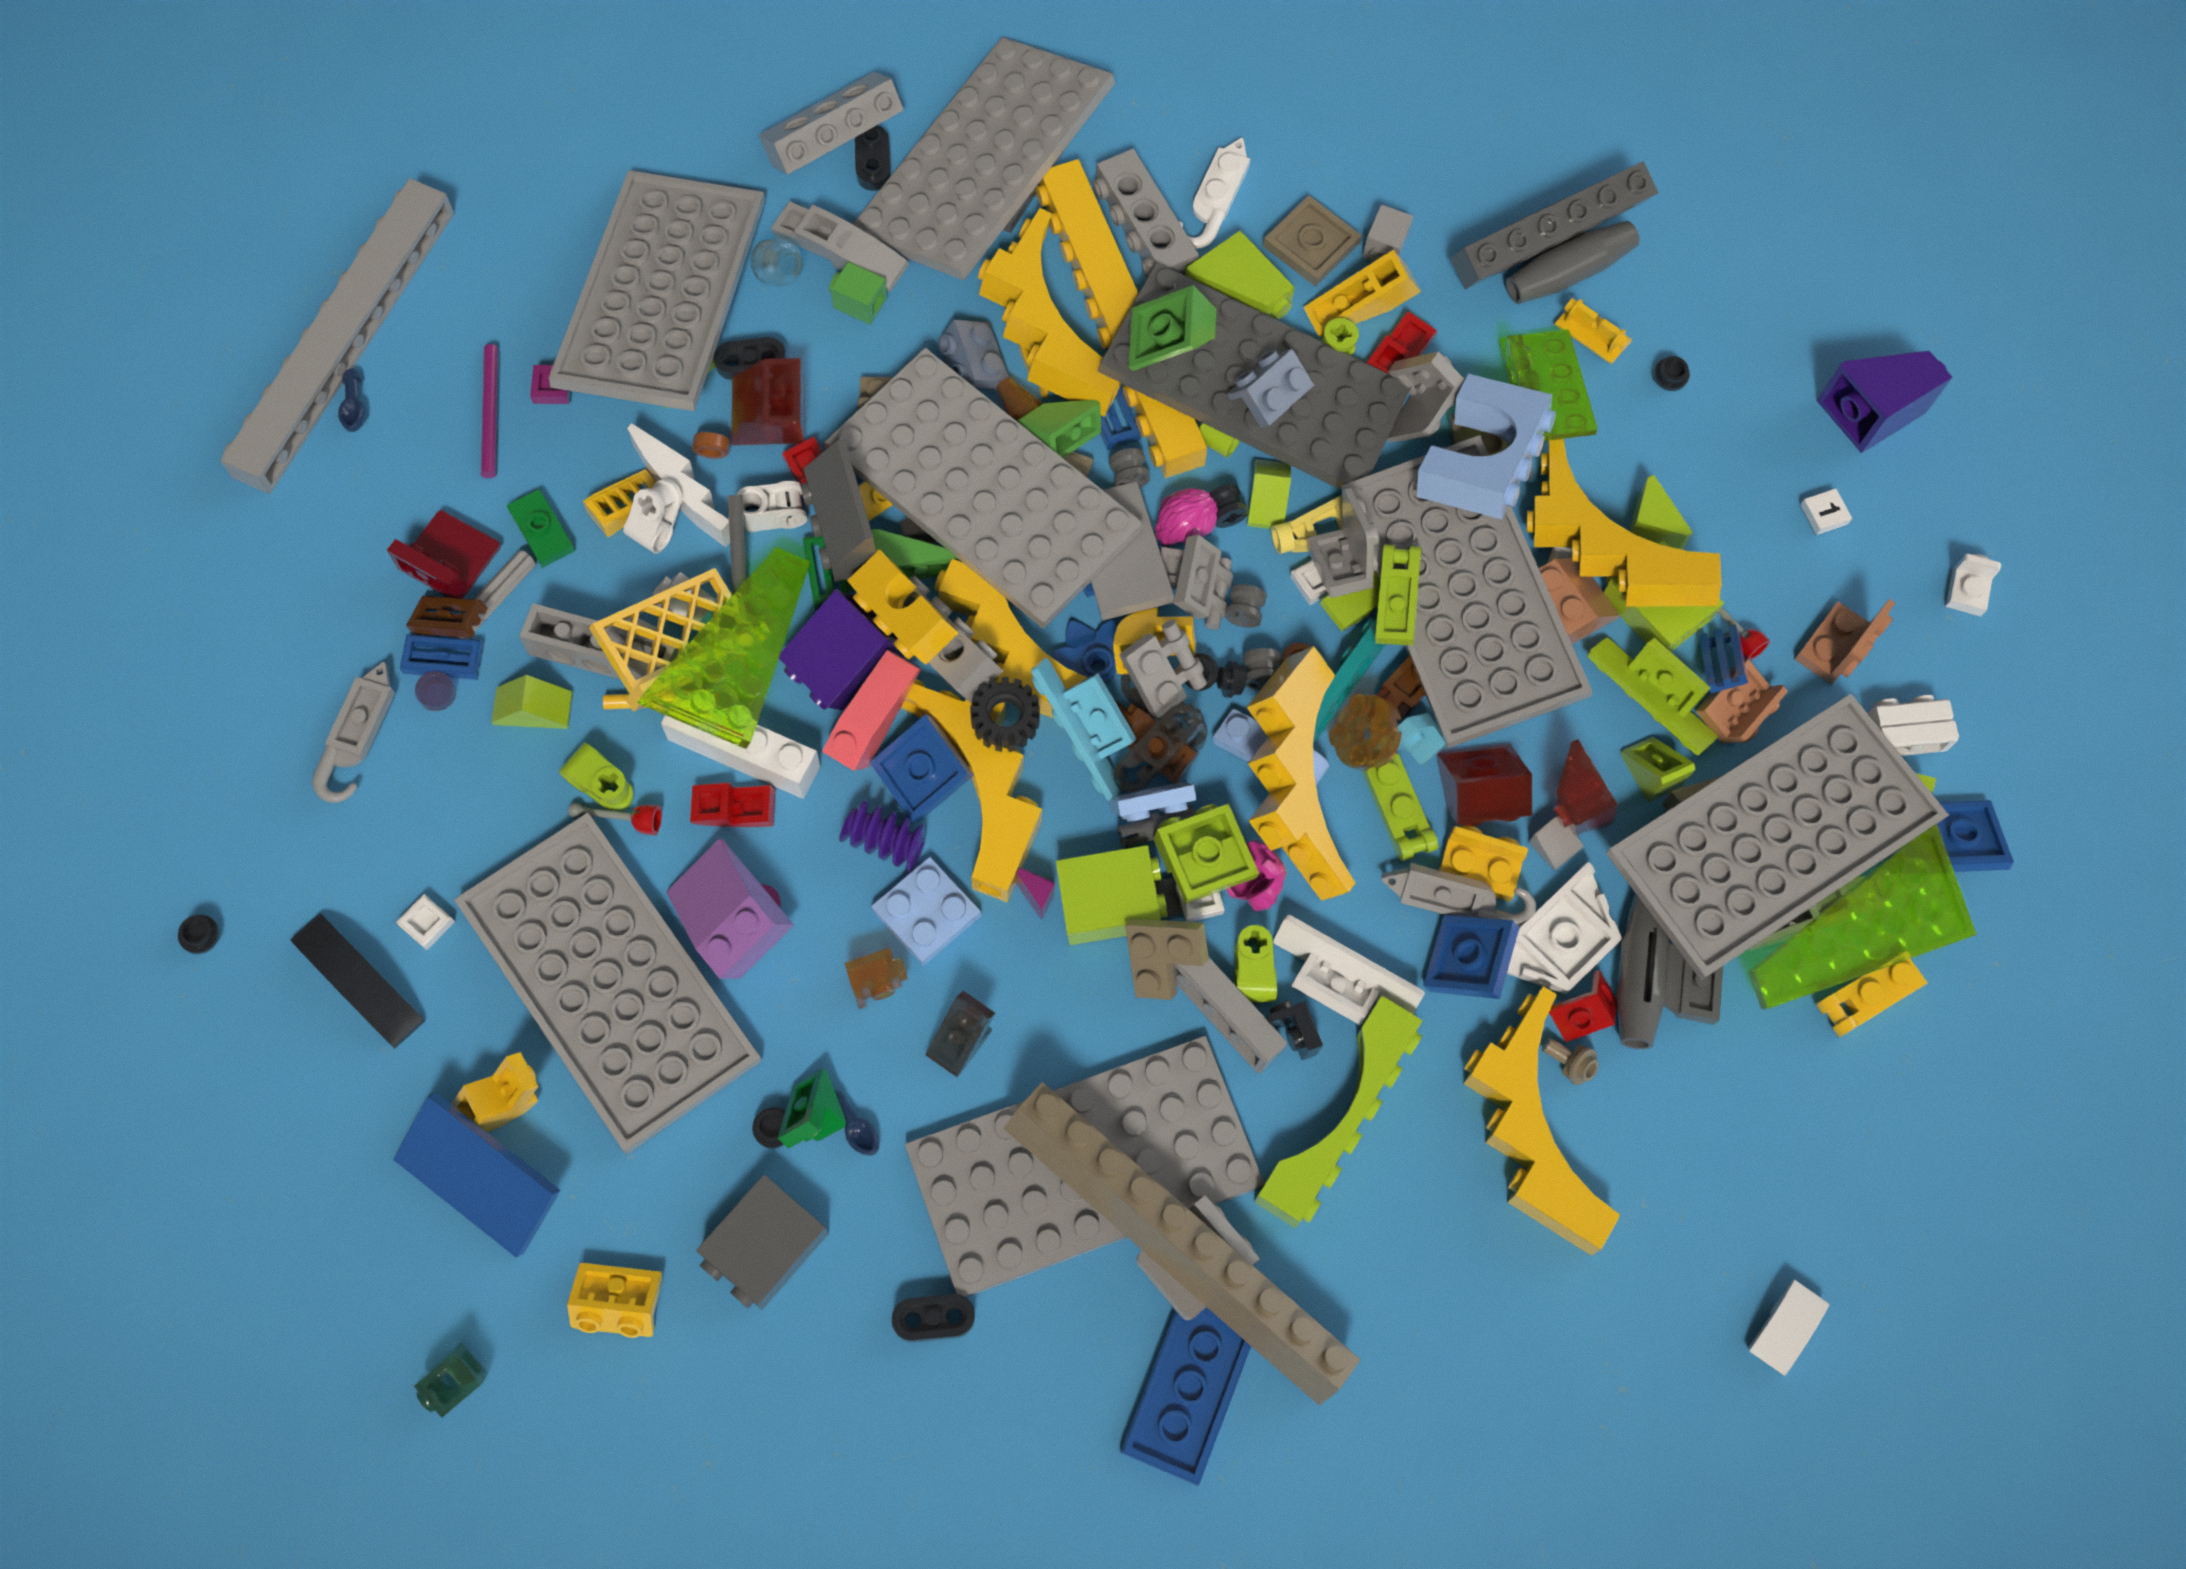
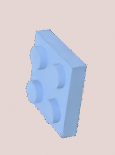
M1178 782L1117 795L1116 798H1112L1109 801L1111 813L1122 816V819H1127V822L1149 818V810L1159 808V811H1165V813L1188 809L1187 802L1197 799L1194 785Z
M931 857L926 859L871 906L872 912L922 966L927 964L982 916L981 911Z

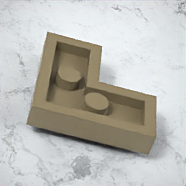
M1131 919L1125 925L1136 998L1172 1000L1177 994L1174 964L1203 966L1209 960L1204 923Z

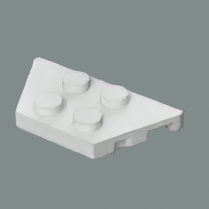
M1589 861L1532 918L1528 919L1520 927L1507 974L1567 994L1621 941L1622 938L1617 925L1609 915L1610 907L1605 895L1599 891L1593 876L1595 870Z

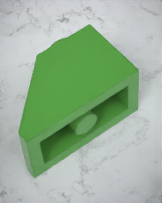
M1097 400L1043 403L1018 420L1023 427L1062 458L1100 434L1102 427L1100 402Z

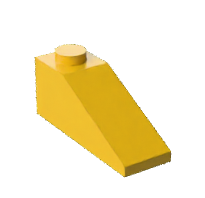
M1393 249L1303 308L1317 335L1323 337L1326 324L1333 319L1346 318L1357 324L1393 310L1420 293L1421 290L1407 264Z

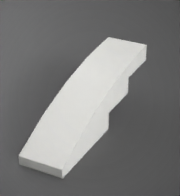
M631 423L627 429L633 447L650 475L656 482L661 479H669L676 483L682 493V504L679 509L697 527L724 547H727L730 543L729 519L714 510L710 490L693 480L695 477L690 460Z

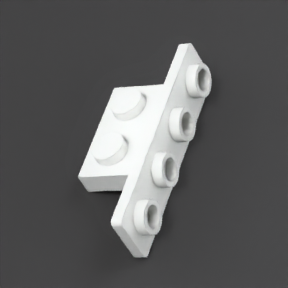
M1291 915L1285 917L1273 940L1277 946L1305 961L1292 987L1360 1026L1375 1001L1378 1002L1381 996L1386 997L1414 1014L1425 994L1422 989Z

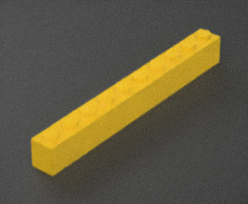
M1079 159L1051 167L1041 179L1040 186L1035 187L1040 206H1046L1048 212L1052 213L1049 224L1050 230L1053 235H1059L1062 257L1065 263L1070 262L1073 267L1072 277L1077 291L1083 290L1086 297L1084 303L1090 320L1095 319L1099 327L1097 328L1099 342L1103 349H1109L1139 293ZM1124 385L1123 395L1129 408L1134 407L1137 414L1135 420L1141 437L1146 436L1149 441V455L1155 468L1160 467L1164 478L1205 466L1207 446L1195 419Z

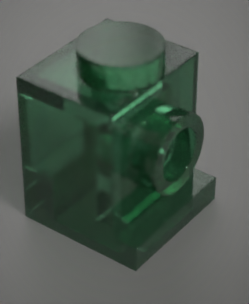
M460 1342L451 1352L418 1379L414 1385L418 1391L416 1393L417 1399L429 1412L436 1411L443 1418L482 1385L488 1372ZM449 1373L457 1384L453 1386L447 1385L443 1380V1375Z

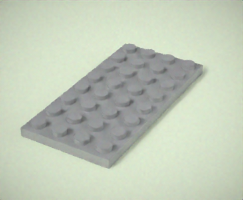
M1002 37L853 225L878 239L904 258L965 280L1114 86L1113 73Z
M628 170L549 375L551 388L695 411L765 204L764 192Z
M926 348L825 441V448L828 449L836 441L844 439L853 471L856 475L1043 629L1143 529V522Z
M1480 435L1443 448L1470 456H1489ZM1426 455L1342 485V490L1351 487L1355 497L1363 500L1366 519L1368 523L1373 522L1376 526L1379 542L1377 545H1374V552L1378 562V570L1375 573L1379 583L1384 544L1395 545V549H1410V546H1422L1414 646L1405 645L1447 748L1592 697L1590 684L1511 506H1508L1501 520L1417 497L1418 469ZM1394 564V569H1408V564Z
M1849 694L1614 845L1606 854L1702 981L1944 820L1949 814L1855 697Z
M589 813L578 818L454 899L626 1155L762 1062L756 1050Z
M1206 1036L1053 1090V1092L1188 1209L1204 1195L1212 1204L1217 1205L1263 1188L1265 1185ZM1023 1102L905 1144L955 1292L966 1298L1128 1238L1004 1129Z

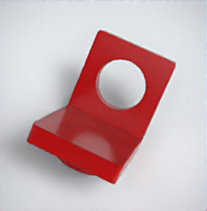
M1598 970L1594 972L1591 992L1553 1005L1549 1014L1564 1040L1568 1042L1615 1025L1617 1000L1601 971Z

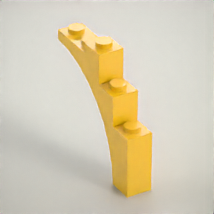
M1039 208L1032 220L1029 218L1025 220L1019 233V238H1021L1019 243L1013 241L1007 252L999 248L992 260L985 259L978 274V279L982 280L979 295L1006 308L1002 317V321L1006 322L1003 338L1031 350L1026 364L1031 366L1028 381L1070 401L1097 400L1100 402L1101 416L1105 417L1117 396L1121 383L1098 372L1103 357L1074 333L1062 319L1050 298L1043 278L1041 249L1052 213Z
M1549 438L1548 453H1541V475L1548 474V481L1541 482V496H1535L1534 511H1527V533H1534V547H1572V562H1579V577L1618 576V592H1625L1626 607L1718 606L1722 586L1720 553L1693 552L1660 545L1637 536L1610 520L1589 501L1575 481L1567 461L1564 438Z
M951 559L947 571L943 569L940 571L935 583V591H938L939 599L950 610L968 615L969 618L966 625L974 632L970 639L975 644L982 639L997 654L993 661L998 662L997 665L1003 672L996 678V682L1002 683V677H1009V683H1014L1015 678L1022 680V687L1028 684L1032 688V695H1037L1040 714L1054 718L1052 706L1045 695H1041L1034 686L1031 669L1039 661L1048 658L1066 690L1088 677L1066 668L1046 654L1024 632L1010 610L1006 598L963 562Z
M1312 646L1287 657L1247 706V709L1268 736L1247 764L1269 792V795L1249 819V822L1270 851L1283 848L1320 900L1323 901L1350 892L1356 882L1335 848L1327 830L1318 800L1313 763L1314 732L1323 696L1335 675L1317 649Z
M915 680L901 709L917 716L919 719L925 714L931 715L974 774L971 778L981 806L982 834L980 851L971 876L972 889L1008 903L1017 882V872L1019 868H1023L1042 823V808H1039L1036 802L1023 796H1017L1016 799L1012 797L1024 769V755L1020 754L1016 748L1015 751L1009 752L1008 747H1002V752L995 751V745L991 744L990 748L984 746L983 739L978 740L975 736V729H972L970 705L972 706V704L967 699L964 702L960 701L957 695L949 691L941 690L936 692L926 688L919 680ZM1005 702L997 704L990 713L993 722L999 726H1002L1006 716Z
M1543 986L1535 996L1530 993L1527 994L1516 1012L1522 1016V1019L1516 1029L1511 1025L1508 1026L1499 1040L1498 1046L1490 1042L1483 1052L1478 1049L1474 1051L1464 1067L1466 1071L1470 1072L1464 1084L1504 1109L1503 1111L1497 1108L1485 1128L1490 1130L1491 1133L1485 1143L1526 1168L1524 1170L1520 1167L1510 1181L1508 1188L1513 1193L1507 1203L1592 1256L1602 1249L1620 1214L1596 1197L1572 1171L1555 1144L1545 1119L1537 1081L1538 1049L1544 1022L1557 994Z

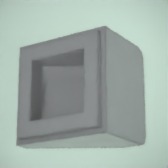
M1562 812L1537 831L1529 842L1554 871L1584 847Z

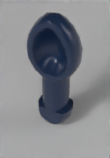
M348 369L342 376V382L345 385V400L340 404L338 417L340 423L347 431L356 432L365 422L366 407L360 400L361 375L357 370Z
M835 1090L846 1120L845 1136L847 1142L855 1151L863 1155L872 1156L877 1154L880 1141L875 1127L868 1120L859 1118L844 1100L845 1096L840 1091Z

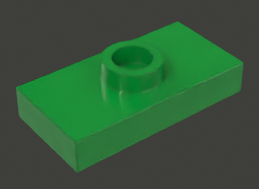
M540 489L506 505L542 568L575 551Z

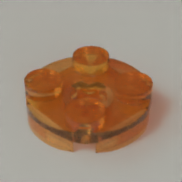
M1355 694L1340 713L1336 725L1330 730L1329 742L1335 747L1339 759L1348 767L1360 771H1368L1367 769L1372 767L1380 768L1393 758L1400 745L1402 732L1397 731V719L1401 720L1400 712L1387 699L1376 695ZM1369 726L1368 730L1371 735L1368 739H1365L1364 732Z

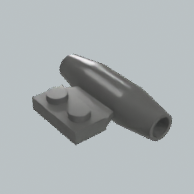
M1624 221L1586 233L1583 232L1530 258L1532 260L1530 263L1506 280V288L1510 298L1516 304H1521L1553 295L1606 270L1639 245L1640 240L1637 229L1630 221Z
M1635 894L1621 943L1616 996L1620 1043L1623 1046L1632 1049H1649L1653 1047L1663 1007L1670 1010L1678 1018L1712 1025L1719 1021L1723 967L1701 981L1676 946L1670 944L1667 934L1637 894Z

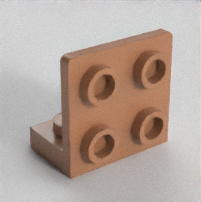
M1888 599L1870 622L1840 602H1837L1795 660L1831 685L1841 674L1848 678L1872 649L1873 643L1878 636L1885 631L1893 620V617L1888 615V613L1895 605V602Z

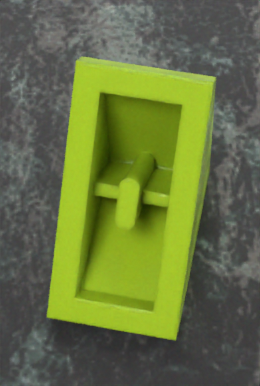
M1255 459L1247 526L1271 529L1274 525L1285 523L1291 483V465L1285 462Z
M1655 475L1648 477L1638 495L1629 532L1657 544L1664 540L1670 547L1683 550L1693 532Z
M524 675L496 687L491 723L500 726L569 729L573 692L532 676Z
M1654 737L1621 751L1625 764L1648 803L1669 794L1675 789L1681 788L1695 771V765L1692 761Z

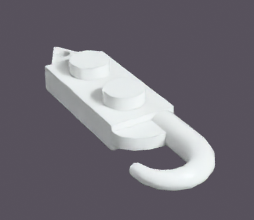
M1243 138L1238 139L1224 149L1218 148L1195 196L1193 213L1200 221L1206 223L1199 237L1193 238L1188 236L1195 249L1204 248L1215 239L1249 169L1250 158L1246 156Z

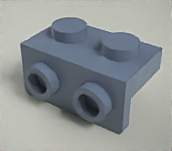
M953 320L938 340L939 350L943 355L945 364L975 388L1004 389L1010 383V378L990 323Z
M1273 349L1265 353L1257 360L1259 365L1254 370H1248L1234 380L1236 386L1227 393L1230 400L1238 398L1244 400L1260 428L1270 426L1314 386L1293 349L1278 353Z

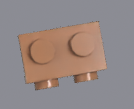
M1744 659L1749 683L1711 693L1696 710V713L1706 725L1717 734L1722 744L1745 743L1754 738L1759 731V725L1767 716L1773 714L1780 707V700L1788 692L1784 685L1770 686L1749 659ZM1736 665L1730 670L1731 678L1737 677Z

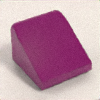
M1019 868L1017 872V886L1037 915L1043 919L1054 897L1055 884L1026 869Z

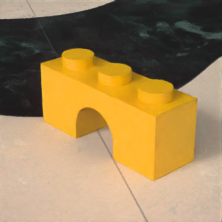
M880 549L847 580L857 592L853 599L867 613L873 610L877 614L873 619L874 623L887 636L892 632L898 639L893 644L907 659L916 656L926 665L959 634L922 595L911 605L902 608L905 599L917 587Z

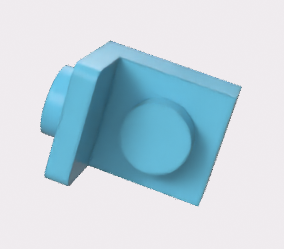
M1428 713L1406 718L1381 740L1389 752L1405 749L1412 754L1420 765L1427 763L1446 746L1439 727Z

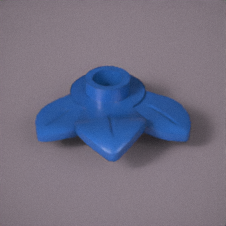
M1109 620L1095 632L1081 623L1070 621L1065 634L1066 647L1052 651L1053 659L1066 668L1088 678L1099 673L1103 682L1107 683L1116 673L1113 642L1118 625L1114 620ZM1099 663L1105 669L1103 671H1094L1091 666Z

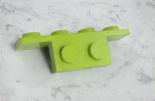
M1609 638L1603 639L1588 652L1587 657L1601 672L1606 673L1629 697L1636 700L1651 714L1654 720L1667 728L1679 739L1684 747L1690 749L1694 754L1700 755L1718 738L1717 734L1691 712L1711 687L1656 638L1649 641L1634 660Z

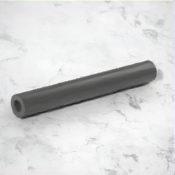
M729 495L728 516L732 596L739 607L744 608L748 607L743 495Z

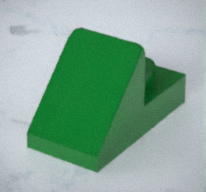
M823 1068L794 1084L778 1135V1139L788 1149L803 1140L805 1142L811 1139L820 1141L844 1128L846 1125V1120L829 1074Z

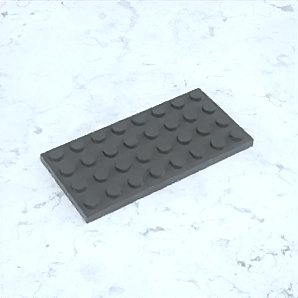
M1156 262L1098 369V372L1340 490H1342V485L1371 475L1411 387L1404 386L1391 375L1342 351H1337L1303 332ZM1194 285L1216 308L1215 339L1196 349L1134 371L1128 368L1133 307ZM1273 349L1277 353L1293 349L1314 386L1270 426L1260 428L1242 398L1230 400L1227 393L1236 386L1234 380L1248 370H1254L1259 365L1257 360L1262 355Z

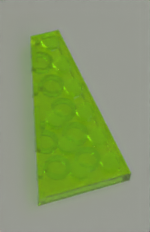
M776 547L644 692L637 703L747 749L752 741L810 562Z
M1937 824L1903 846L1748 972L1761 1009L1773 1008L1977 935Z

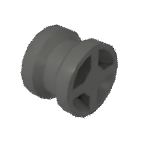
M1123 449L1114 453L1109 458L1110 469L1116 474L1114 477L1115 487L1132 482H1138L1139 488L1148 484L1150 475L1149 471L1143 467L1145 457L1141 449Z
M1239 584L1233 586L1230 593L1232 604L1227 607L1225 618L1230 623L1240 627H1258L1262 620L1260 608L1265 605L1267 594L1262 589L1252 585Z
M1258 648L1244 653L1243 664L1247 667L1245 684L1247 688L1261 690L1277 671V666L1281 661L1280 653L1277 650Z

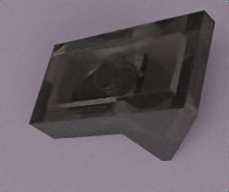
M962 991L953 1001L925 1055L958 1077L991 1034L992 1029L989 1025L996 1013L965 991Z

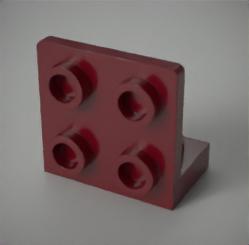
M439 510L414 543L411 542L409 545H406L394 539L387 552L399 571L448 598L463 599L500 550L501 546L497 540Z

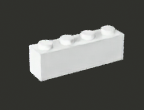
M678 691L661 722L667 740L802 799L805 798L820 769L816 750Z

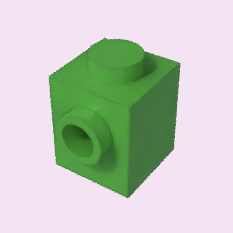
M847 262L841 273L837 272L830 282L829 291L832 295L833 308L871 325L887 300L886 279L850 262Z

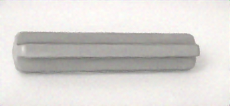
M522 550L518 551L474 598L475 600H482L488 607L485 614H478L481 622L479 626L471 627L474 631L481 626L535 567L534 559Z

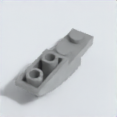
M789 201L771 227L775 237L829 259L834 268L840 271L843 270L847 262H850L885 278L886 289L889 292L892 291L909 266L906 259L878 239L846 220L815 205L807 209Z

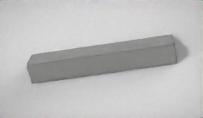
M1210 958L1203 966L1174 964L1176 985L1255 1072L1262 1073L1286 1047V1040Z

